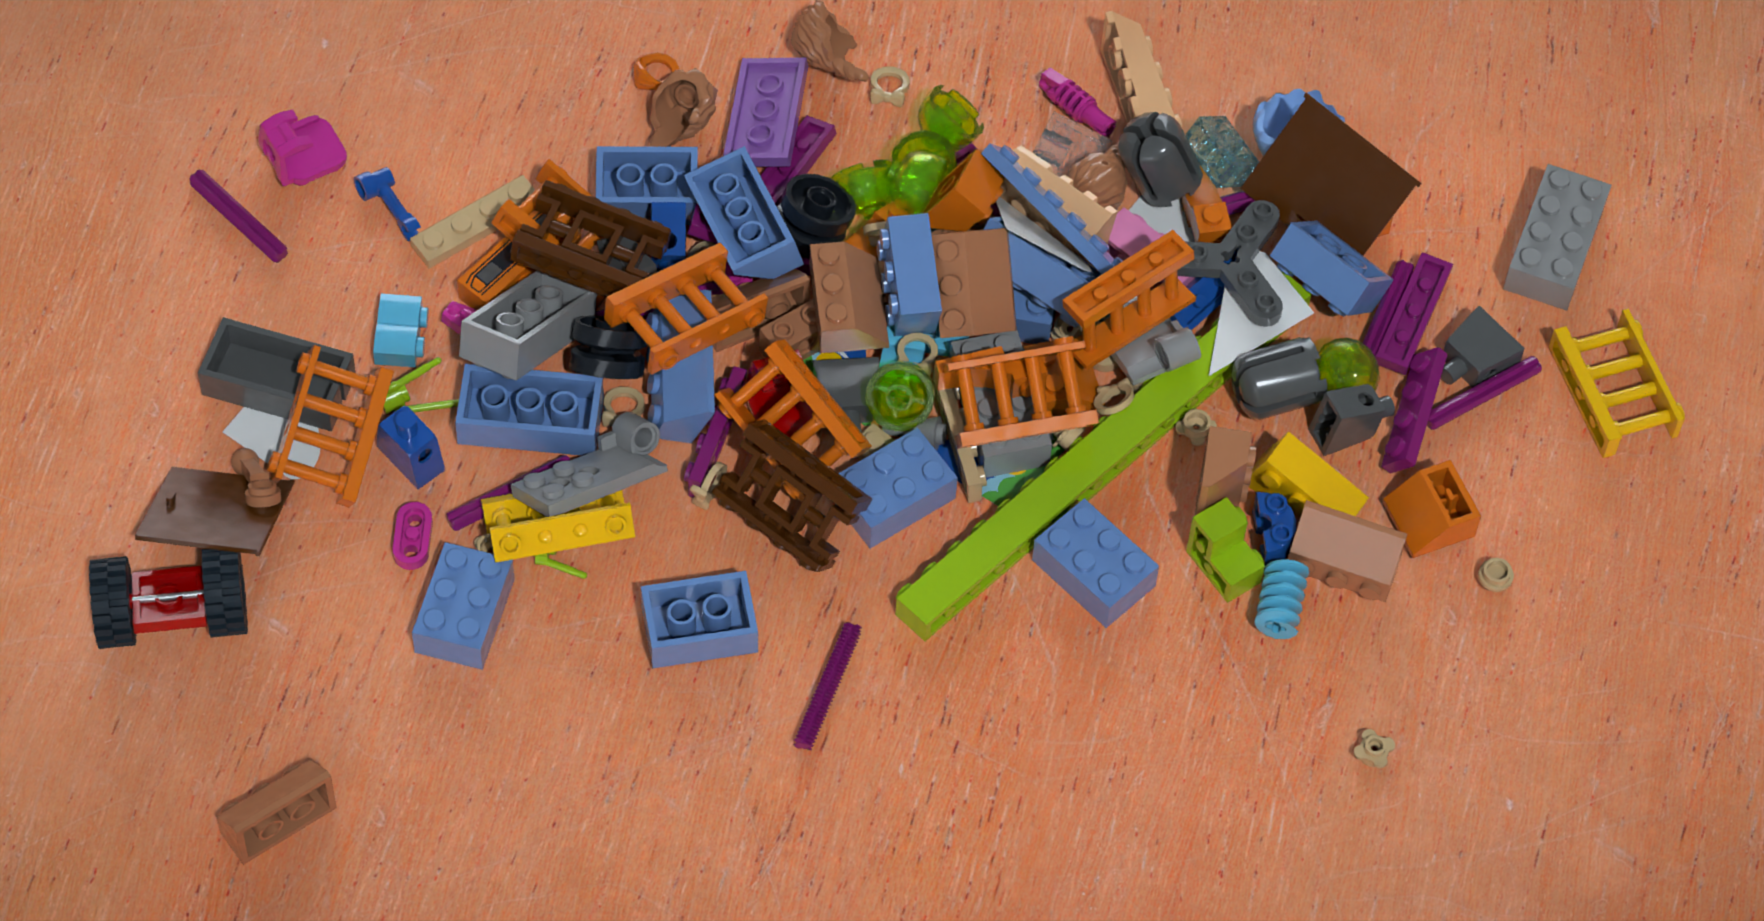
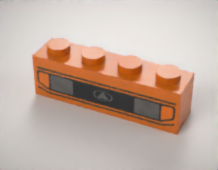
M534 210L529 216L541 226L546 214ZM575 218L568 225L572 226ZM581 232L575 242L576 245L581 239ZM558 235L555 237L561 244L565 239ZM506 236L457 280L459 299L469 307L479 310L537 270L510 260L512 241Z

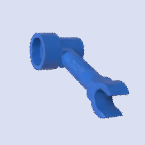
M388 167L373 173L366 171L354 177V184L361 199L367 201L376 196L381 197L396 218L398 226L408 242L411 237L418 234L416 229L421 228L419 222L411 213L406 211L391 189V186L395 185V181Z

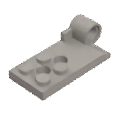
M1137 296L1125 303L1123 308L1136 301ZM1110 313L1105 317L1101 318L1100 320H1098L1097 322H1095V325H1098L1099 323L1109 318ZM1168 318L1111 356L1134 386L1200 359L1201 351L1193 332L1188 327L1183 328L1177 320L1171 321Z
M625 412L617 417L612 426V431L597 437L598 450L570 461L558 462L553 465V468L543 472L530 473L524 476L523 480L511 484L512 496L541 514L550 517L563 514L667 472L666 464L648 455L659 443V429L654 423L633 412Z

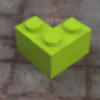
M1226 497L1192 518L1186 552L1228 603L1261 583L1265 563L1261 554L1256 549H1251L1244 541L1248 524L1245 513L1240 507L1234 506Z

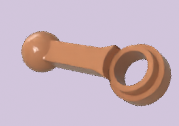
M249 448L237 450L232 456L231 464L234 471L244 475L249 482L248 489L245 491L246 504L252 507H270L280 503L281 490L277 487L275 481L269 479V473L264 471L259 465L257 453Z

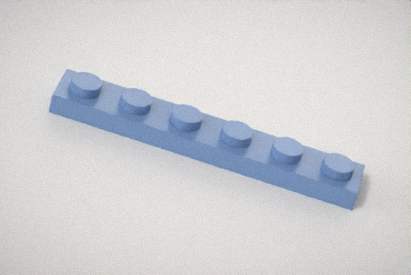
M989 143L981 154L1101 274L1123 261L1119 257L1114 259L1107 252L1109 246L1104 240L1095 234L1091 236L1084 229L1087 224L1074 212L1069 214L1062 207L1064 201L1050 189L1046 191L1039 184L1042 179L1028 167L1024 169L1017 162L1019 156L1006 145L999 147Z

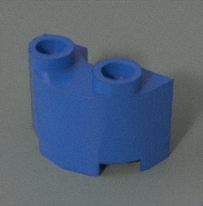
M1256 492L1252 516L1255 534L1263 536L1264 544L1260 545L1259 553L1266 567L1270 562L1286 559L1289 555L1296 532V518L1292 508L1288 505L1287 499L1282 494Z

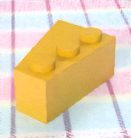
M1289 431L1267 449L1255 463L1249 488L1255 492L1282 494L1287 499L1294 515L1301 518L1306 500L1356 516L1369 499L1366 494Z

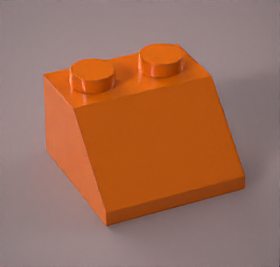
M976 149L938 182L921 214L929 213L930 228L967 231L975 223L982 225L993 212L990 206L998 200L1004 191L1001 185L1005 177Z
M1053 340L1024 346V351L1054 346ZM1059 354L1042 357L1047 370L1045 396L1048 411H1052L1053 417L1066 415L1065 409L1068 408ZM1074 357L1082 405H1086L1087 411L1096 410L1093 402L1098 395L1096 389L1099 387L1094 369L1092 367L1086 370Z

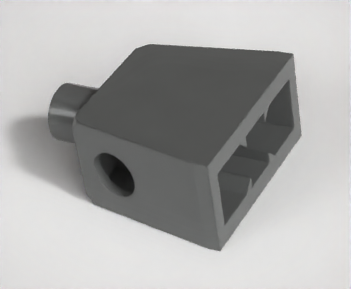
M1478 306L1446 341L1444 352L1447 353V358L1441 378L1444 382L1451 385L1462 377L1473 388L1521 362L1525 348L1481 306Z
M879 357L813 360V374L862 433L861 423H870L874 420Z
M1369 384L1327 391L1308 430L1323 456L1372 438L1382 419L1394 414L1395 406L1391 397L1383 396L1379 398L1373 387Z

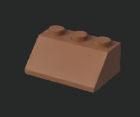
M1006 228L932 235L942 313L939 319L940 338L1016 331L1008 230Z
M846 242L810 244L809 269L820 353L889 348L877 257Z
M794 269L775 279L762 278L752 283L745 282L737 286L748 300L765 293L768 297L765 319L753 328L748 327L713 344L715 351L719 352L759 336V329L808 302L810 296V279L808 275ZM724 293L711 295L712 305L720 314L735 307Z
M1214 426L1209 427L1199 480L1195 515L1226 497L1234 506L1238 507L1240 502L1247 501L1257 449L1256 446H1250L1252 432Z
M1306 500L1288 559L1305 564L1310 571L1308 577L1324 581L1333 588H1344L1359 593L1366 599L1386 602L1400 563L1407 534Z
M309 760L302 765L292 766L284 773L283 777L273 783H265L259 786L251 796L243 801L234 802L226 806L221 814L216 816L219 830L243 865L336 809L331 775L326 769Z

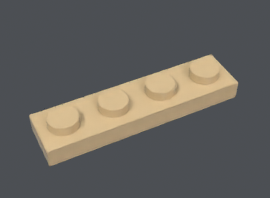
M522 175L411 237V247L430 269L499 230L491 222L500 207L508 199L517 206H520L535 189L525 176Z
M933 370L934 394L943 423L947 425V436L968 503L981 501L982 487L987 486L983 466H977L974 457H978L977 447L957 449L955 435L964 432L963 426L966 425L963 408H958L956 401L960 399L959 389L950 388L937 391Z

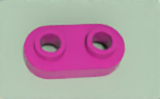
M407 503L397 513L393 556L396 564L406 570H415L422 567L429 557L433 521L430 509L423 503ZM414 521H418L421 523L419 526L416 527L410 526V523ZM409 552L417 553V555L413 557L406 556V554Z

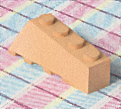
M1113 11L1105 12L1101 54L1126 123L1128 124L1130 120L1143 113L1158 112L1159 114L1165 113L1174 117L1182 127L1180 116L1174 114L1171 108L1173 104L1169 88H1164L1161 65L1159 62H1154L1152 56L1153 45L1150 36L1144 35L1141 24Z
M1020 145L1013 151L1019 156L1017 162L1024 169L1028 167L1042 179L1039 184L1046 191L1050 189L1064 201L1062 207L1069 214L1074 212L1087 224L1084 229L1091 236L1095 234L1108 244L1118 211L1110 205L1104 208L1096 203L1098 197L1090 191L1082 193L1074 188L1073 180L1065 174L1060 177L1055 175L1050 164L1024 146ZM1006 178L1001 185L1004 191L1000 196L1003 200L1075 254L1089 262Z

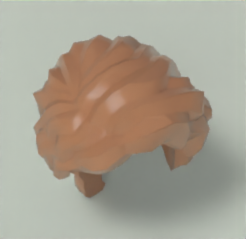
M816 0L814 5H809L806 10L801 11V15L798 16L792 32L791 44L802 57H806L808 64L812 67L834 72L836 76L841 75L843 78H848L851 81L858 79L867 82L869 76L864 70L845 61L848 49L857 47L854 37L850 35L846 28L838 25L836 16L826 9L824 2Z
M696 68L688 72L675 70L658 86L652 98L650 121L656 130L650 139L648 147H670L678 141L694 137L697 132L707 125L711 116L716 111L714 104L718 90L707 80L705 74Z
M1119 141L1112 145L1105 154L1091 153L1086 158L1075 163L1066 175L1073 180L1074 188L1082 193L1090 191L1098 197L1096 203L1104 208L1110 205L1116 210L1124 200L1125 189L1128 185L1125 176V164L1119 154Z

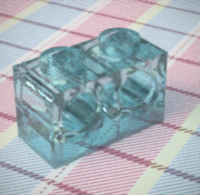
M1199 116L1185 134L1200 166L1216 188L1241 187L1259 163L1226 116Z

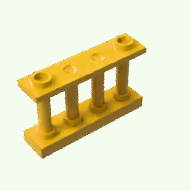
M1629 308L1622 310L1616 329L1585 338L1576 339L1572 337L1567 326L1554 329L1548 348L1602 458L1616 454L1622 436L1665 424L1671 438L1678 437L1685 421L1683 407L1680 403L1675 402L1643 338L1642 326L1637 319L1634 320ZM1620 341L1624 342L1630 354L1628 357L1593 367L1586 365L1581 356V352ZM1636 368L1644 384L1606 395L1602 392L1599 393L1594 383L1597 379ZM1651 396L1658 410L1655 413L1618 423L1616 420L1613 421L1608 408Z
M623 490L563 514L550 517L517 500L512 494L481 499L486 533H490L495 563L635 537L630 502L624 503Z

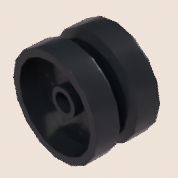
M802 174L793 177L786 185L781 203L777 209L789 229L800 255L810 258V244L844 241L846 230L850 227L855 216L856 204L848 190L833 179L818 174Z
M590 315L575 318L573 338L581 344L571 348L570 369L584 375L609 379H638L643 377L645 356L636 350L646 347L647 344L629 322H623L611 328L605 321L604 316Z

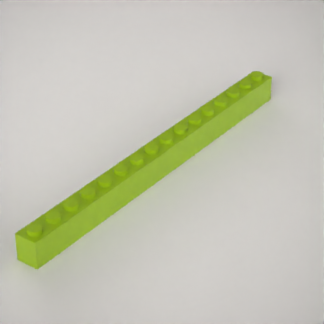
M1282 272L1309 306L1311 293L1292 277ZM1219 318L1203 337L1201 335L1196 337L1201 351L1200 359L1144 381L1128 407L1120 412L1111 414L1109 417L1103 416L1100 418L1099 424L1094 425L1092 431L1086 437H1078L1070 445L1066 454L1061 458H1053L1038 478H1030L1022 486L1018 495L1012 500L1009 498L1004 500L998 506L991 518L987 521L983 519L978 522L972 529L971 535L963 542L960 540L956 541L948 549L943 559L938 563H930L924 569L921 577L916 582L904 585L896 595L895 615L922 640L927 641L1034 548V540L1084 498L1087 501L1093 498L1172 430L1177 422L1182 421L1190 409H1196L1232 378L1233 362L1209 376ZM1284 332L1280 333L1279 335L1275 336L1274 338L1270 339L1269 341L1265 342L1264 344L1260 345L1254 350L1268 347Z

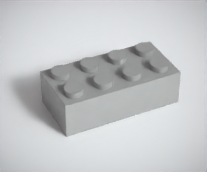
M1548 164L1511 261L1503 290L1567 311L1612 185Z
M537 270L461 321L459 357L473 362L476 366L485 367L501 374L505 378L517 381L575 340L573 338L574 320L580 316H595L597 294Z
M1018 330L952 341L949 358L1002 346L1005 354L1024 350ZM959 387V388H958V389H959V394H960V399H959V400H960L961 406H962V408H963L962 398H961V393H960V387ZM974 387L980 423L984 422L985 429L997 427V420H1000L995 389ZM1011 397L1014 417H1018L1019 423L1032 421L1031 414H1034L1032 397ZM1043 434L976 446L978 452L977 461L979 466H983L986 478L1047 466L1050 462L1052 450L1050 435Z

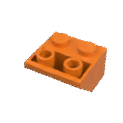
M1451 460L1419 470L1383 498V504L1396 529L1407 534L1405 546L1412 558L1475 537L1481 519L1480 512Z

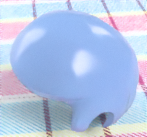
M1294 89L1288 94L1275 93L1268 102L1263 101L1258 105L1253 119V132L1258 148L1263 156L1306 99L1303 97L1306 93L1303 90ZM1319 90L1308 92L1311 97L1345 123V117L1338 115L1333 105L1324 103Z

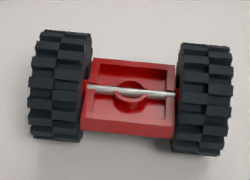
M205 548L202 549L201 566L132 572V574L127 556L90 560V603L94 634L99 649L134 646L137 641L136 636L139 633L207 627V623L211 638L243 635L248 632L246 592L240 552Z

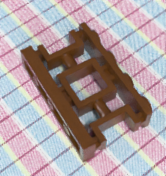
M545 180L542 185L541 194L539 193L536 199L535 210L546 214V217L539 230L522 224L512 240L510 260L607 297L650 276V273L642 271L638 267L645 254L660 260L662 259L669 247L671 229L657 221H650L632 214L627 209L614 207L600 201L596 197L586 196L571 190L563 184H556ZM560 212L575 218L572 226L557 221ZM582 229L610 239L603 255L575 244ZM549 233L565 238L562 245L558 246L546 241ZM623 237L639 243L635 251L620 245ZM613 257L628 263L625 272L609 266Z
M767 420L749 423L743 433L746 439L742 440L739 446L753 455L741 477L734 472L723 474L720 479L722 481L721 484L714 487L712 494L720 499L719 502L723 507L730 511L738 512L746 518V523L751 528L763 531L770 536L778 548L790 551L798 557L801 565L806 569L821 572L832 568L836 562L833 558L837 557L840 551L827 542L830 534L839 520L847 526L857 523L860 518L858 516L859 513L867 510L872 498ZM768 455L782 464L776 467L772 476L761 469ZM785 480L807 495L795 517L773 502ZM754 481L765 488L757 502L744 493L749 491ZM822 495L836 504L831 506L826 516L815 509ZM807 521L818 528L811 542L798 533L803 530Z

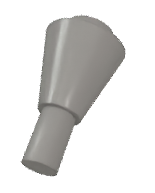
M940 416L906 421L905 423L884 421L882 425V430L888 435L901 437L918 427L936 451L940 444H945L947 438V425L942 423Z

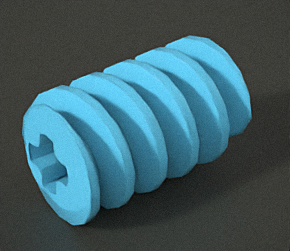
M1280 559L1266 565L1264 569L1265 577L1261 584L1262 590L1259 594L1260 601L1257 605V614L1254 620L1256 628L1266 636L1274 639H1289L1297 635L1298 631L1295 627L1300 623L1301 619L1298 614L1303 609L1300 602L1305 598L1304 591L1302 590L1307 587L1305 578L1308 577L1310 572L1305 564L1295 560Z

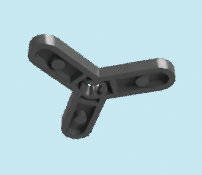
M1265 200L1252 202L1221 243L1185 241L1194 250V260L1178 269V276L1220 278L1254 324L1265 327L1273 326L1279 322L1283 303L1253 260L1278 226L1280 213L1277 206ZM1234 251L1237 252L1235 262L1230 264L1224 263V260L1228 261L1233 257Z

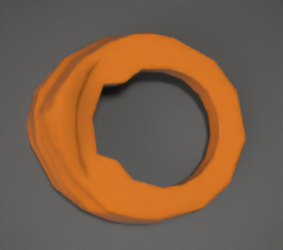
M658 52L640 56L634 64V85L638 89L657 90L664 80L659 81L653 78L647 72L646 67L652 63H662L669 67L672 73L675 70H680L676 60L667 54Z

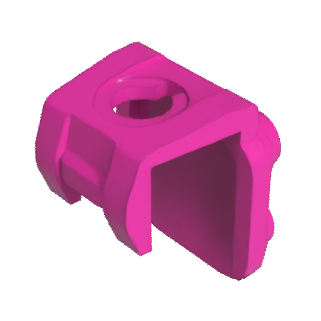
M292 109L279 112L260 124L259 146L275 169L282 186L292 183L303 186L329 173L336 172L344 166L347 160L346 150L327 120L319 118L318 115H312L297 121L298 117Z

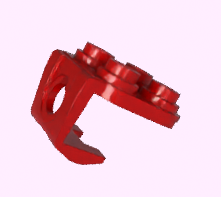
M798 349L794 350V351L798 354V356L802 359L799 350H798ZM770 357L751 362L747 374V382L769 364L768 359ZM777 374L748 400L751 414L756 420L791 390L790 386L792 384L784 374ZM799 401L777 420L773 426L788 437H791L813 417L812 413L814 411L806 401Z

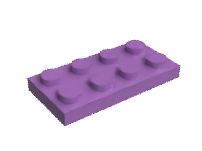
M806 57L742 58L723 156L745 146L755 167L791 165L809 67Z

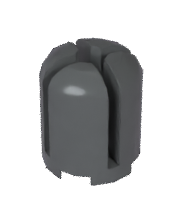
M1147 112L1130 120L1124 127L1123 134L1120 135L1118 143L1119 154L1137 189L1148 204L1157 207L1173 206L1171 201L1183 197L1188 192L1190 196L1195 193L1201 184L1203 173L1180 123L1174 117L1165 113Z
M1299 337L1243 353L1234 360L1231 371L1233 392L1241 409L1249 418L1262 420L1322 401L1325 392L1328 391L1326 378L1320 380V372L1315 360L1319 359L1320 355L1310 337L1305 339Z

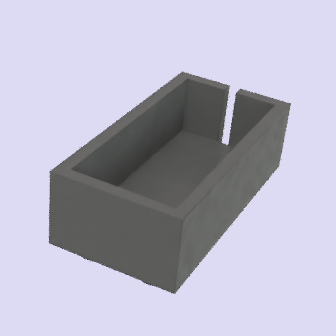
M223 317L200 366L198 378L201 393L204 396L288 419L301 376L300 373L296 372L302 352L308 353L314 345L320 346L321 349L317 361L356 373L353 353ZM313 374L307 393L342 404V400H346L351 386ZM303 407L299 419L300 423L331 432L337 421V417Z

